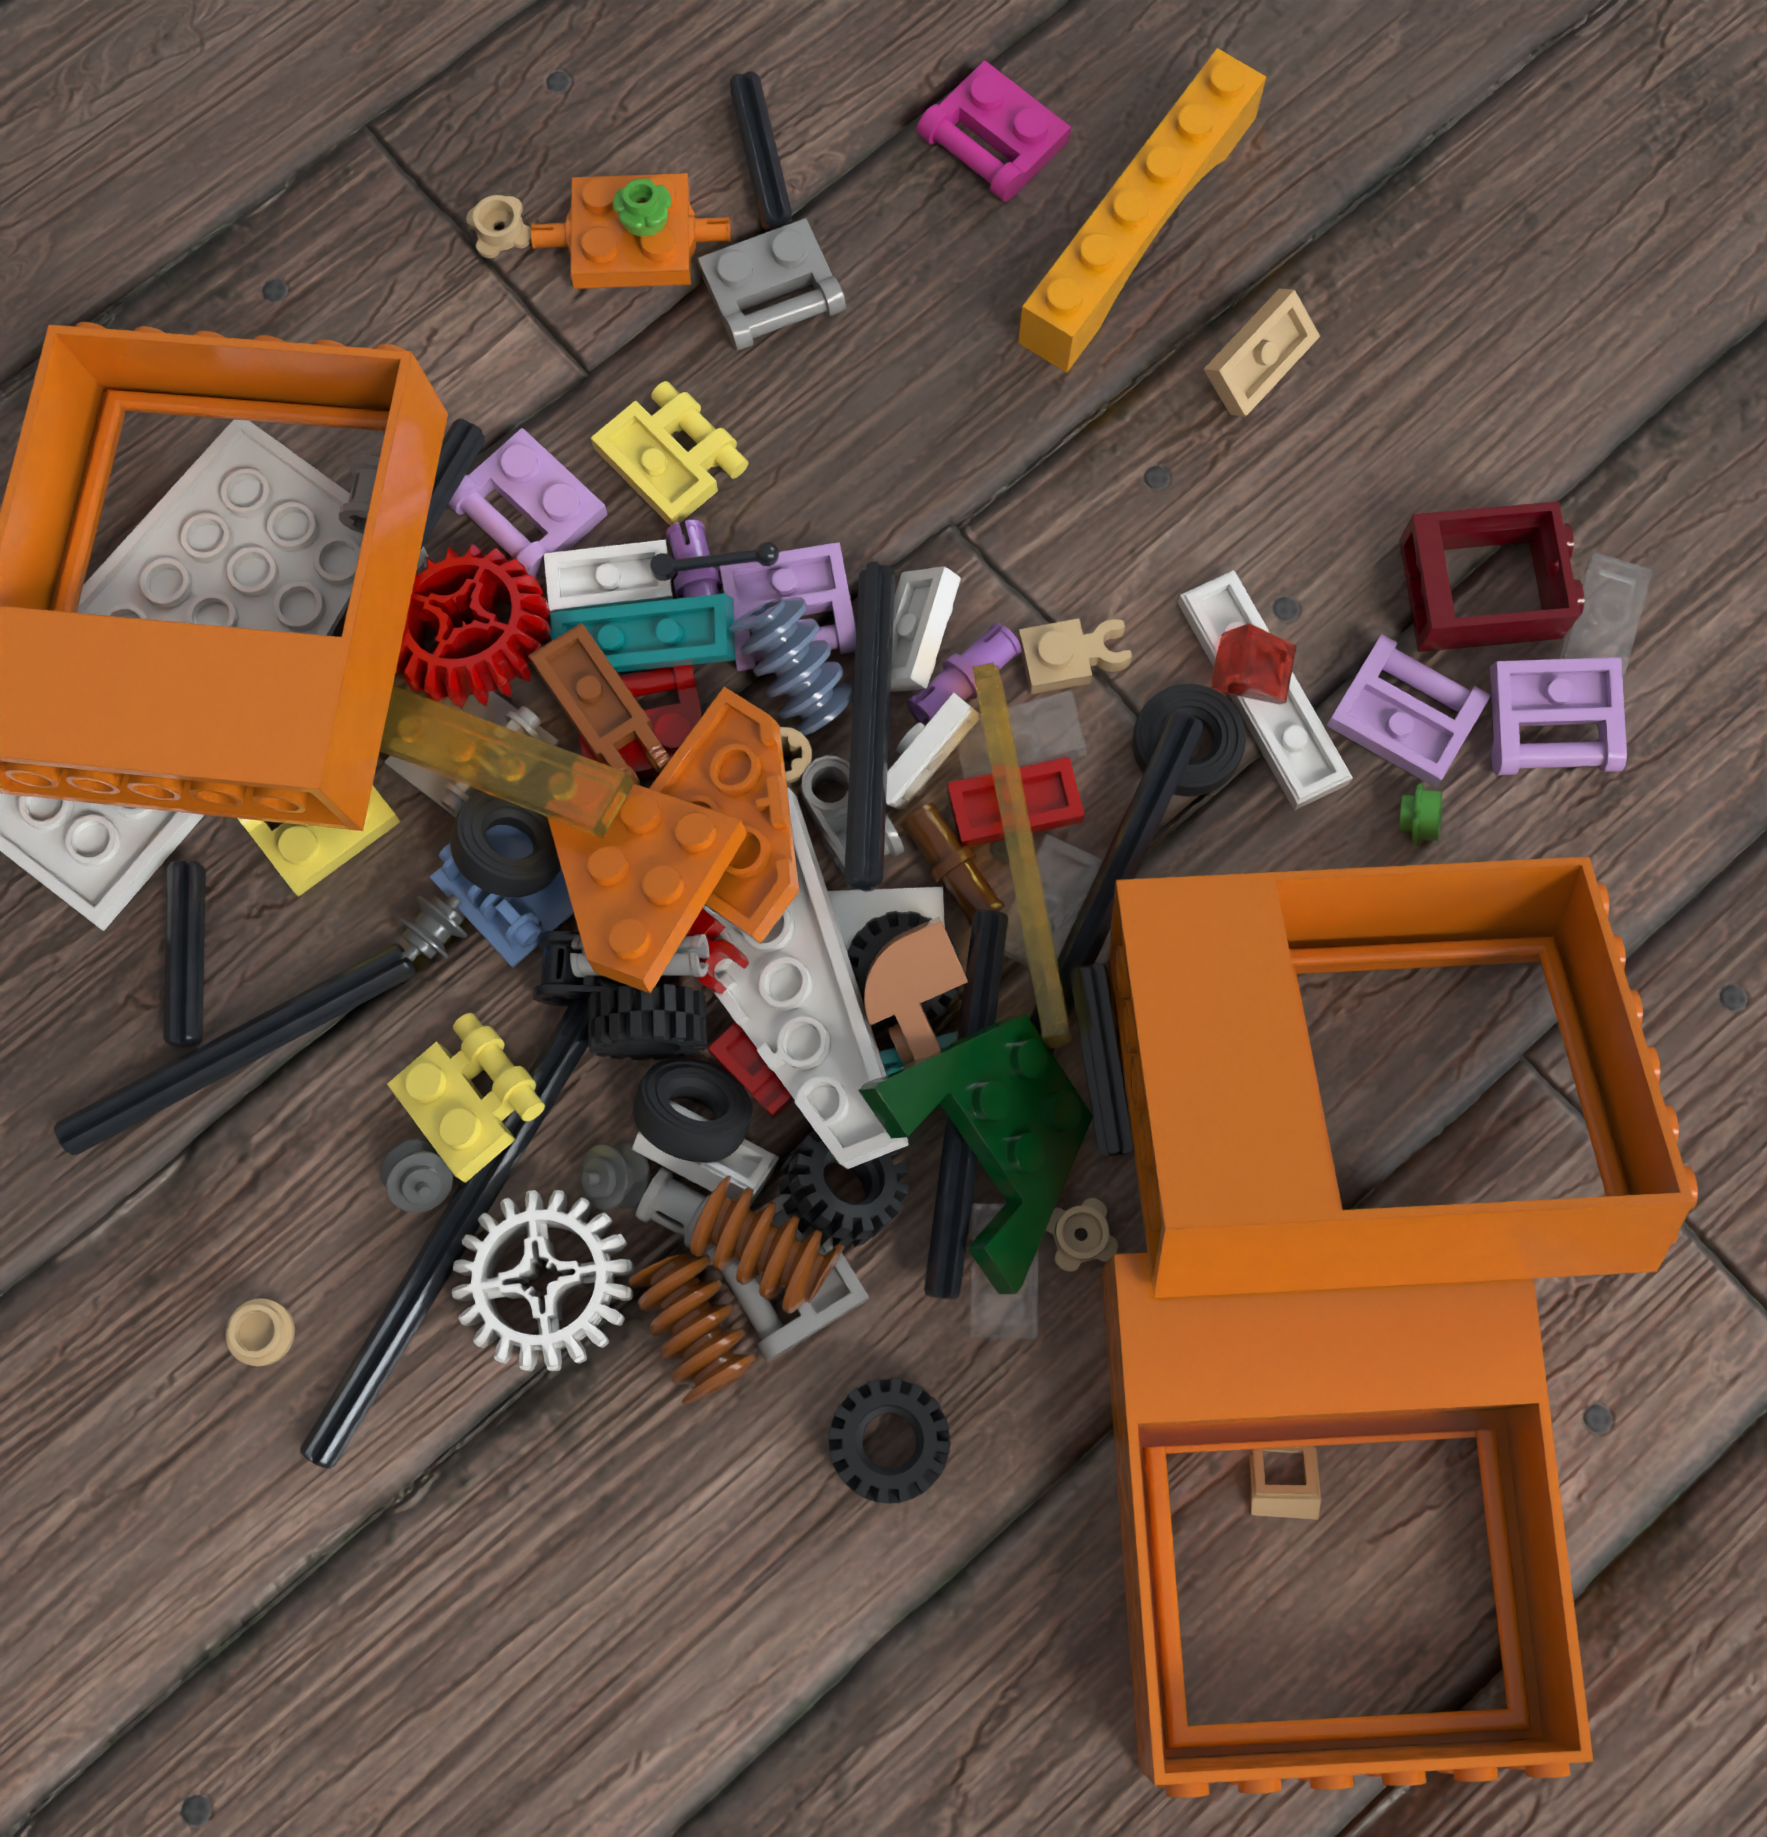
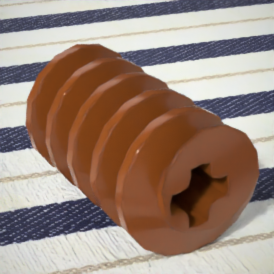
M726 1176L710 1195L695 1223L690 1251L693 1255L699 1257L716 1245L713 1258L714 1268L719 1271L725 1270L739 1259L736 1273L737 1282L746 1285L762 1274L759 1288L760 1296L764 1299H770L781 1289L786 1288L782 1307L785 1312L793 1313L804 1303H810L838 1261L844 1245L839 1243L825 1255L820 1254L819 1247L822 1231L816 1229L805 1239L799 1241L796 1239L799 1217L793 1215L782 1225L776 1227L773 1225V1219L777 1204L770 1201L758 1212L750 1211L754 1190L747 1187L734 1199L727 1197L731 1176Z
M687 1253L678 1254L639 1271L628 1280L631 1287L651 1286L637 1302L642 1311L662 1310L648 1326L652 1335L673 1334V1337L659 1351L664 1360H685L671 1375L675 1385L694 1383L696 1385L682 1400L683 1405L702 1399L742 1378L745 1370L756 1360L754 1353L733 1354L731 1350L745 1335L743 1328L722 1330L720 1326L734 1310L732 1304L711 1305L709 1299L723 1286L721 1280H699L698 1275L712 1262L709 1255L689 1257Z

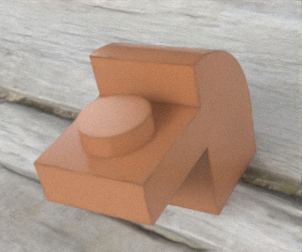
M940 917L907 930L888 941L876 954L866 976L864 1001L869 1024L872 1025L892 1015L896 1016L898 1024L889 1027L888 1031L903 1064L919 1058L929 1057L942 1051L921 1003L968 982Z

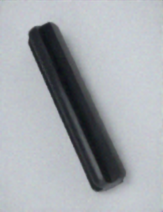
M748 71L745 74L737 73L730 79V92L761 224L769 232L791 224L793 222L792 210L760 76L753 71Z
M190 860L174 861L167 867L163 1039L170 1046L175 1047L196 1046L203 1040L206 870L199 862Z
M1100 963L1078 966L1071 969L1070 979L1098 1152L1102 1156L1128 1154L1134 1151L1108 968L1105 964Z

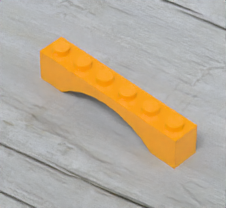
M1218 48L1214 51L1022 306L1019 344L1067 373L1100 329L1130 274L1167 219L1193 187L1210 170L1228 157L1256 119L1267 78L1265 75Z

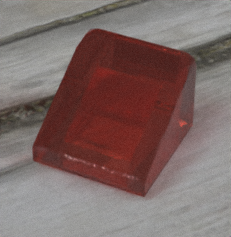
M1250 623L1226 631L1219 639L1211 688L1226 694L1279 705L1284 704L1287 701L1297 646Z

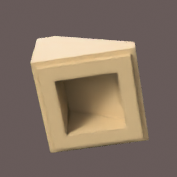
M1316 1447L1253 1449V1455H1249L1251 1515L1319 1520L1321 1493ZM1263 1451L1303 1454L1304 1485H1265Z

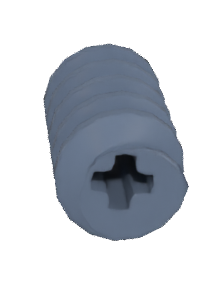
M801 597L778 598L744 614L730 625L729 630L730 632H738L750 629L753 635L740 648L742 653L763 652L765 657L753 669L755 676L775 673L777 679L768 687L765 693L769 698L787 694L789 700L777 714L780 719L799 716L801 721L794 729L805 736L834 720L853 700V687L848 683H837L843 674V669L839 663L825 662L831 653L829 643L825 640L812 641L819 631V625L814 619H800L807 608L805 600Z

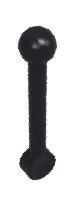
M764 542L754 550L673 559L668 554L660 553L652 558L650 567L652 575L657 580L666 581L670 580L675 575V572L750 562L771 566L778 561L779 550L773 543Z

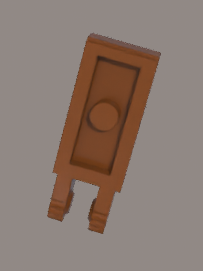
M582 623L528 656L532 666L599 762L604 760L613 777L639 785L640 780L631 766L625 763L618 752L619 749L635 739L639 742L652 768L661 773L670 761V757L652 732L650 719Z

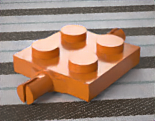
M688 173L572 177L571 209L566 217V223H531V243L533 249L568 248V253L571 257V278L574 289L691 285V258L696 250L697 242H731L730 216L695 218V213L690 205ZM635 179H650L656 186L663 185L671 195L672 204L667 208L669 213L667 223L661 231L651 236H637L628 232L619 221V213L613 209V198L619 189H624L630 181Z

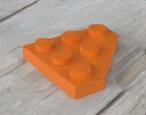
M723 687L649 789L741 819L747 836L704 906L761 944L799 892L780 726L771 715L726 687Z
M579 766L548 813L547 818L585 955L595 973L651 993L747 836V832L741 819Z

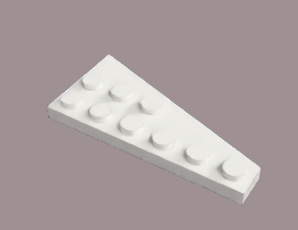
M787 788L799 892L761 944L706 906H703L708 913L726 927L716 940L730 942L741 950L749 961L745 969L728 958L719 961L715 966L714 975L727 989L723 994H715L735 1022L742 1027L757 1048V1052L768 1067L775 1072L795 1099V1104L839 1164L849 1169L908 1146L909 1143L907 1137L890 1138L858 1091L865 1083L876 1078L886 1077L887 1074L867 1018L865 1006L797 796Z

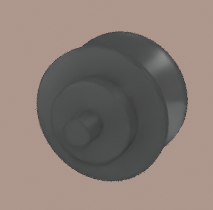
M453 894L445 903L435 896L430 901H427L417 895L415 898L421 912L414 920L400 917L397 919L405 928L401 937L410 944L402 954L411 961L419 953L430 960L435 954L448 960L449 956L443 944L451 935L462 938L468 936L459 927L463 922V918L455 912L462 902Z
M411 1139L397 1144L386 1154L381 1164L380 1176L391 1202L403 1211L420 1213L431 1210L441 1204L451 1190L453 1183L452 1172L427 1140Z
M620 1143L614 1147L607 1144L596 1145L586 1154L581 1168V1184L586 1199L594 1208L607 1211L617 1206L628 1209L639 1205L649 1186L650 1172L646 1157L632 1150L634 1144Z

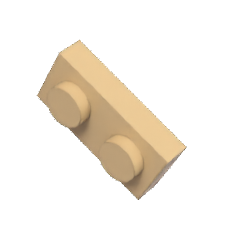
M1278 289L1204 368L1205 373L1230 415L1246 417L1320 337L1296 291L1292 289Z

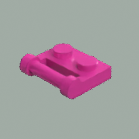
M984 60L939 105L935 104L927 109L919 120L916 132L929 144L938 142L988 181L991 184L990 191L1003 202H1007L1069 142L1071 126ZM960 121L1011 162L1002 163L957 128L955 124Z

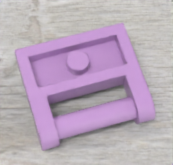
M523 428L516 432L472 473L465 475L448 504L458 515L466 513L513 559L517 558L525 566L528 575L531 574L536 579L545 573L544 553L569 551L608 515L605 504ZM495 489L534 525L544 537L540 541L531 543L484 498Z
M840 542L779 552L778 561L771 566H763L758 562L720 566L724 593L734 599V621L754 608L772 600L801 597L807 604L803 615L833 611L835 624L819 627V631L812 641L825 640L829 643L831 650L839 649L840 655L855 652L856 627ZM749 629L735 632V659L738 672L754 669L756 667L755 662H760L765 657L762 651L750 654L742 653L740 648L750 638Z
M1381 634L1327 726L1436 788L1491 694L1475 685L1471 690L1465 688L1397 650L1395 647L1398 642ZM1383 670L1457 711L1455 718L1448 717L1378 677L1380 672Z
M1621 657L1496 661L1490 665L1494 733L1491 760L1495 775H1516L1521 768L1598 766L1601 772H1618L1624 769L1627 759ZM1598 724V741L1520 744L1519 726Z

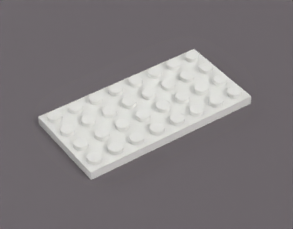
M233 420L87 580L82 588L77 613L326 636L351 594L363 539L362 533L349 529L339 520L340 507L344 503H348L350 493L252 422ZM424 547L420 551L417 570L424 563V556L428 557ZM0 793V851L104 931L204 815Z

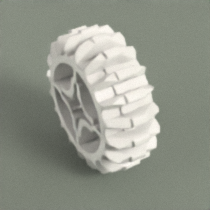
M536 1190L527 1191L525 1197L526 1211L520 1213L518 1206L510 1198L503 1199L500 1204L506 1220L499 1224L490 1215L483 1213L478 1218V1221L483 1228L490 1232L482 1242L475 1236L468 1234L462 1240V1244L477 1254L474 1262L463 1259L454 1262L453 1270L462 1275L471 1276V1283L458 1285L453 1288V1298L459 1301L475 1300L474 1305L465 1309L459 1315V1320L465 1326L476 1325L482 1321L485 1322L473 1338V1342L478 1347L485 1348L500 1337L495 1349L494 1359L506 1364L513 1357L518 1347H520V1369L533 1371L537 1364L539 1351H543L547 1369L559 1371L562 1365L561 1349L566 1347L574 1362L580 1364L587 1360L586 1351L580 1342L581 1339L588 1336L594 1344L601 1348H604L609 1343L606 1334L597 1328L602 1318L617 1326H621L625 1320V1317L617 1310L610 1308L609 1304L611 1298L627 1301L633 1297V1290L630 1287L614 1284V1277L626 1276L634 1271L633 1263L626 1259L611 1261V1256L622 1251L627 1242L621 1234L612 1235L601 1240V1237L609 1230L612 1219L606 1213H602L586 1224L592 1205L585 1198H580L576 1201L569 1213H566L567 1195L560 1190H555L551 1195L547 1210L543 1209V1201ZM548 1228H560L580 1236L588 1245L594 1262L580 1264L577 1261H559L554 1252V1245L549 1241ZM527 1233L528 1238L524 1239V1256L520 1264L512 1270L498 1273V1277L493 1278L496 1265L506 1248L514 1240ZM542 1259L547 1262L546 1268L555 1274L560 1272L565 1275L558 1277V1281L548 1284L547 1295L544 1296L545 1301L539 1298L541 1292L533 1287L528 1289L521 1285L527 1284L529 1280L539 1277L540 1266L543 1265ZM595 1282L592 1297L585 1310L574 1322L560 1330L559 1321L563 1320L562 1304L565 1298L572 1291L585 1288L588 1283ZM501 1297L527 1299L532 1308L533 1318L538 1320L539 1335L523 1334L514 1330L499 1313L494 1299Z

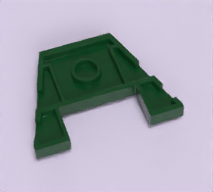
M1027 1014L1004 1018L949 1044L950 1047L929 1057L919 1058L902 1066V1069L886 1077L871 1080L858 1090L891 1139L908 1137L939 1103L941 1104L1006 1200V1204L967 1248L998 1294H1017L1022 1288L1093 1118L1091 1112Z

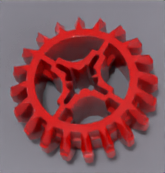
M472 543L465 556L459 557L456 551L447 547L445 560L438 563L424 556L425 570L419 575H415L396 668L397 674L404 677L406 683L413 691H416L418 694L425 691L428 698L437 705L449 697L453 705L463 709L469 696L474 695L478 703L487 707L489 692L496 689L510 697L511 685L509 682L516 677L530 682L531 672L527 663L531 662L528 656L540 649L542 643L551 641V629L547 623L551 619L549 616L551 612L546 599L542 598L543 591L538 580L533 578L531 574L528 575L525 566L517 558L507 561L505 555L497 548L484 557L481 549H478ZM500 599L512 606L508 625L500 623L497 619L498 612L495 607ZM428 628L437 632L435 640L438 646L433 655L424 650V640Z

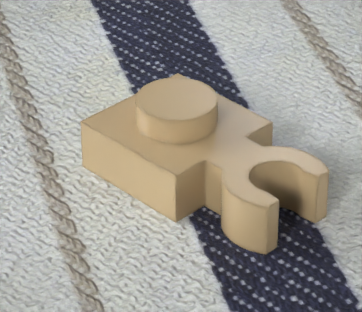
M1079 618L1019 629L1018 641L1021 645V655L1030 695L1090 684L1092 679L1091 666L1097 665L1099 668L1109 672L1121 671L1130 666L1132 659L1131 650L1111 652L1104 645V642L1109 639L1123 637L1125 630L1124 621L1118 619L1104 621L1096 627L1093 633L1084 635Z

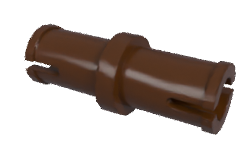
M931 802L919 808L901 823L903 830L907 831L932 867L928 874L936 885L943 883L968 919L971 928L974 913L977 910L1001 911L1005 907L1003 901L999 900L973 861L977 857L969 845L962 847L937 811L934 803Z

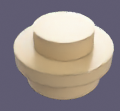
M253 1299L239 1306L231 1315L226 1327V1343L232 1355L240 1362L256 1367L268 1366L279 1361L289 1351L294 1340V1322L288 1310L281 1304L269 1299Z

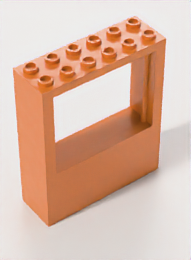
M80 322L76 326L48 325L0 511L1 794L363 831L448 418V412L412 351H406L401 347L391 344H380L375 346V348L347 347L332 340H317L314 344L293 343L268 335H259L252 340L226 338L210 331H197L194 335L171 334L146 326L137 327L134 331L107 329L90 322ZM126 411L385 431L342 637L77 613Z
M1589 856L1116 880L1108 962L1153 1298L1658 1271L1670 1246L1676 1243L1678 1232L1690 1209H1694L1696 1206L1698 1187L1692 1168L1684 1166L1677 1146L1679 1136L1677 1115L1671 1105H1665L1659 1087L1660 1061L1658 1053L1653 1046H1647L1641 1028L1643 1018L1641 998L1637 990H1630L1624 972L1626 963L1624 943L1619 935H1613L1608 919V891L1603 882H1597ZM1541 962L1606 1196L1343 1210L1297 974Z
M1148 1253L1114 1254L1101 1268L1138 1769L1155 1786L1157 1785L1158 1788L1165 1789L1167 1797L1189 1798L1209 1795V1783L1227 1782L1228 1784L1238 1785V1792L1264 1794L1282 1791L1281 1779L1286 1778L1310 1781L1311 1789L1338 1790L1354 1787L1353 1775L1367 1774L1370 1777H1382L1383 1785L1412 1786L1427 1783L1425 1771L1437 1770L1439 1773L1454 1774L1455 1781L1485 1782L1499 1779L1497 1767L1525 1770L1526 1776L1532 1778H1559L1571 1775L1570 1763L1593 1762L1534 1278L1153 1298ZM1476 1438L1507 1709L1188 1726L1166 1454Z

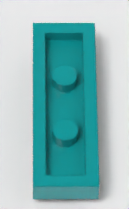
M723 593L552 612L551 641L582 623L616 672L735 660V632H730L729 627L734 622V599Z

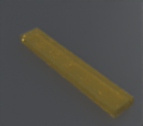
M994 662L973 666L975 685L1043 1039L1049 1049L1070 1045V1041L1073 1039L1003 681L999 667L995 666Z
M396 686L392 687L380 752L601 838L604 837L634 785V782L626 772Z

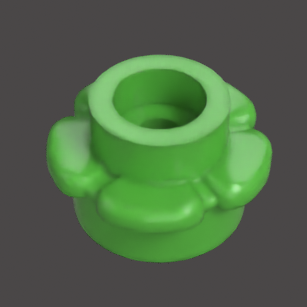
M635 179L630 181L624 189H619L613 198V209L619 213V221L631 234L651 236L661 231L667 223L669 215L667 208L671 206L672 199L669 191L663 185L656 186L650 179Z
M1422 783L1416 786L1415 795L1402 796L1400 832L1412 833V843L1416 846H1419L1420 840L1439 841L1441 827L1442 791L1424 790V784Z

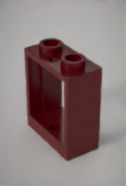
M1559 501L1413 514L1399 539L1418 652L1563 639L1583 613L1585 604L1584 589L1580 580H1574L1570 562L1574 549L1573 531L1569 523H1563ZM1530 543L1542 610L1455 618L1444 550Z

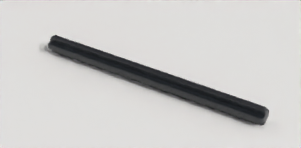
M574 999L570 1003L528 1072L536 1083L534 1092L545 1105L543 1112L535 1119L526 1122L514 1110L502 1121L516 1140L466 1183L461 1182L301 1445L300 1453L308 1461L328 1469L334 1467L452 1273L454 1262L461 1258L467 1248L462 1244L463 1238L467 1234L475 1235L480 1226L478 1218L490 1210L589 1046L588 1002Z

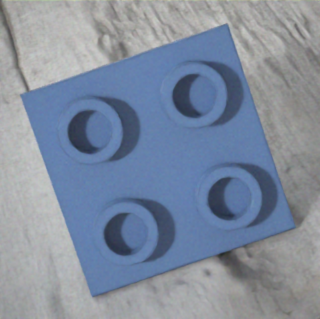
M497 825L490 828L485 834L489 847L501 856L511 859H522L533 852V844L529 836L515 827ZM449 843L439 854V858L444 862L443 866L430 876L431 880L448 898L453 894L462 902L458 909L512 968L538 946V936L540 933L556 931L574 915L562 868L551 884L538 893L524 897L498 896L477 887L460 872L453 860Z

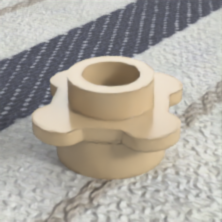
M502 195L488 196L468 212L466 220L468 226L477 233L478 241L476 248L481 256L494 258L500 251L508 250L513 246L525 248L531 243V228L522 221L521 213L523 207L517 198ZM498 225H505L503 230L497 231L494 229Z
M1088 1198L1081 1206L1072 1207L1067 1211L1061 1208L1054 1209L1046 1231L1054 1237L1057 1247L1054 1260L1060 1269L1066 1272H1073L1083 1262L1094 1259L1107 1262L1117 1253L1118 1242L1109 1235V1226L1105 1219L1107 1208L1102 1201L1096 1198ZM1077 1229H1084L1086 1231L1087 1238L1084 1241H1079L1075 1238V1231Z

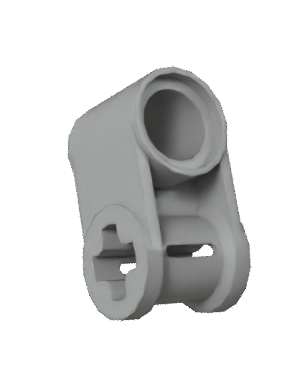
M823 756L815 759L804 771L802 776V804L805 813L821 836L831 860L844 878L850 763L838 756ZM830 780L842 784L847 793L840 801L826 803L819 800L813 794V790L819 783ZM886 815L884 856L891 854L896 857L904 852V847L897 831Z

